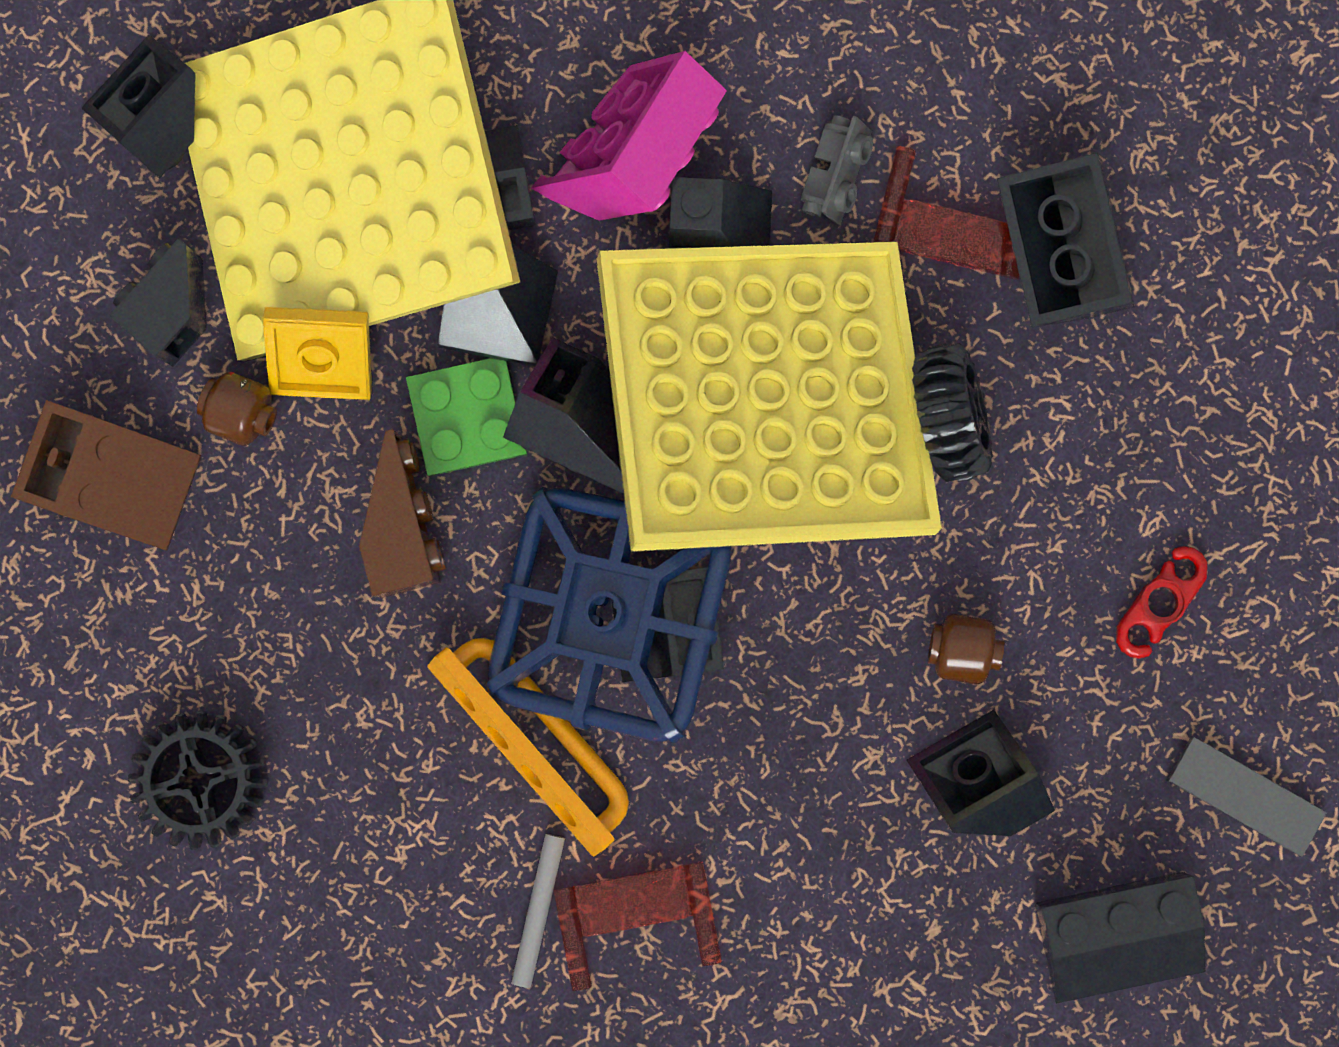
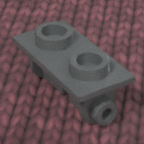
M834 115L831 123H825L815 158L831 164L828 171L811 167L800 197V201L804 203L802 212L814 217H821L823 213L835 224L841 225L844 214L852 210L857 197L855 181L860 166L865 165L869 161L873 149L872 131L858 117L853 116L852 120Z

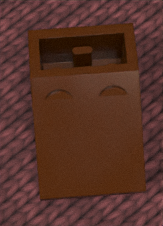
M46 400L11 497L168 551L202 455Z
M394 429L387 430L384 434L359 543L372 596L379 598L441 583L438 572L447 569L440 541H436L435 538L429 539L425 523L434 520L426 491H422V488L416 489L412 474L421 471L413 442L410 443L408 438L403 439Z

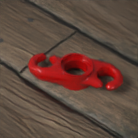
M1181 546L1174 548L1172 551L1173 559H1189L1194 563L1195 574L1191 578H1179L1175 573L1174 563L1172 561L1164 562L1160 574L1142 588L1118 623L1116 643L1127 656L1140 659L1148 657L1152 653L1150 645L1137 646L1130 642L1128 633L1135 625L1144 626L1148 630L1150 642L1154 644L1160 642L1164 631L1183 616L1186 608L1205 583L1208 562L1204 555L1196 548ZM1159 587L1170 590L1176 601L1173 612L1166 617L1156 616L1148 606L1149 595Z

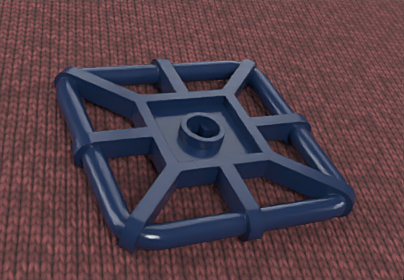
M542 487L532 495L533 501L530 503L524 518L509 583L503 582L501 595H504L505 599L488 665L489 681L485 687L492 698H499L500 701L512 707L571 721L572 726L575 728L588 730L592 726L648 741L665 742L670 740L672 743H676L686 736L685 729L689 726L694 715L710 645H716L719 632L714 631L730 567L732 547L684 548L655 569L628 564L631 546L624 500L568 488H552L548 490L546 487ZM560 508L618 520L609 560L586 555L582 552L564 520ZM544 522H546L566 558L558 594L528 588ZM711 554L694 626L658 618L666 584ZM612 599L614 601L613 606L617 609L616 617L614 620H610L607 626L602 627L603 618L596 616V610L598 606H606L608 600ZM525 601L554 607L546 642L509 667ZM655 631L690 639L673 711L670 709L647 668ZM559 655L584 660L574 701L517 687L520 681ZM604 665L629 671L656 721L596 706L595 699Z

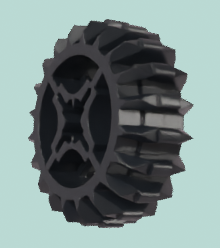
M960 343L936 345L928 348L926 351L917 353L912 367L914 399L916 401L921 433L925 441V448L929 452L930 462L935 467V472L945 482L955 480L962 482L986 474L990 470L993 457L991 449L993 443L990 436L991 427L988 421V410L984 401V393L975 370V363L971 361L970 353Z
M197 711L194 716L193 727H191L189 718L185 713L175 715L176 732L166 721L158 723L156 725L157 732L162 741L160 742L155 737L146 735L142 738L141 742L152 753L150 756L144 753H135L132 756L131 760L135 764L145 768L144 773L137 772L128 775V782L133 784L143 783V791L130 795V800L132 803L147 801L149 808L141 811L138 818L141 822L149 820L154 816L159 819L151 831L154 836H161L169 827L173 828L169 838V844L172 846L180 845L185 834L188 833V844L191 850H197L201 847L203 834H205L212 848L221 845L222 839L219 829H222L225 835L233 840L240 835L239 828L234 822L235 819L247 826L255 821L253 815L244 809L245 806L249 805L260 808L265 802L262 797L251 794L252 788L268 786L267 778H253L252 769L265 766L266 760L262 757L249 761L246 753L254 750L258 743L255 739H251L239 745L237 740L245 729L241 724H236L227 734L223 731L227 724V717L224 715H217L211 727H208L206 711ZM195 738L207 739L218 744L229 754L233 762L220 766L210 764L205 760L202 750L198 749ZM180 743L182 753L179 754L180 769L178 774L169 781L159 783V771L165 756L176 744ZM194 766L200 774L221 773L220 777L210 779L209 784L202 786L206 790L203 794H200L197 787L189 788V786L177 789L175 785L187 781L188 776L194 775L190 771ZM237 777V791L234 800L225 813L217 818L214 809L217 806L215 801L216 789L222 782ZM174 795L186 797L191 802L194 812H199L201 822H193L181 818L167 806L163 798Z

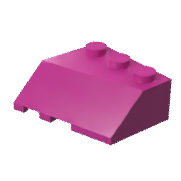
M686 51L630 65L593 110L592 120L597 125L594 128L585 130L576 139H570L559 152L567 159V162L555 176L547 178L545 175H541L531 189L556 203L598 221L655 211L667 200L670 194L668 186L676 173L684 168L692 159L695 152L693 146L701 132L707 129L717 118L719 113L717 106L727 90Z

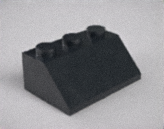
M1098 153L997 178L1032 328L1084 320L1135 307Z
M1178 872L1034 903L1056 1004L1206 972L1205 926L1194 876Z

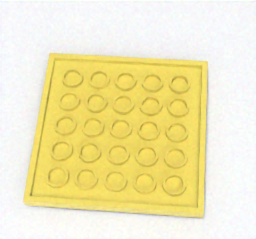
M376 0L185 63L196 73L194 142L188 147L238 361H247L266 356L263 329L265 307L368 312L369 326L520 283L453 0Z
M897 242L607 250L599 252L597 267L631 551L936 535L941 530L932 464L929 452L925 448V441L921 433L916 401L914 399L912 367L915 353Z

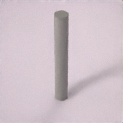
M545 834L511 984L525 988H531L564 846V837Z

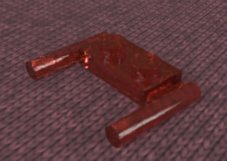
M897 146L873 242H897L898 250L901 252L1019 280L1020 275L1007 222L913 199L909 201L904 200L916 151L911 148Z
M703 861L553 890L572 991L592 987L583 941L584 936H596L693 916L702 966L722 962Z

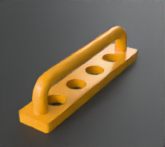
M487 638L472 639L462 644L454 652L445 647L427 665L428 669L593 857L606 849L615 840L611 832L625 818L629 806L627 790L619 778L568 720L534 712L608 797V807L596 817L468 671L467 667L476 659L485 658L488 661L490 660L494 640ZM512 656L509 667L516 662ZM529 676L518 683L517 687L543 693Z

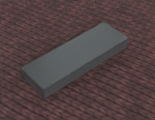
M1193 736L1190 737L1167 778L1168 782L1303 857L1327 814L1322 809Z

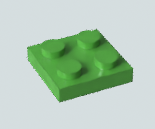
M490 358L406 377L427 476L430 477L527 455L526 449L503 438L516 403L506 361Z

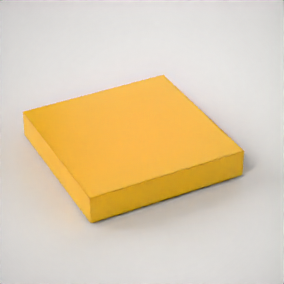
M265 307L263 329L268 384L271 395L370 400L372 375L368 312Z

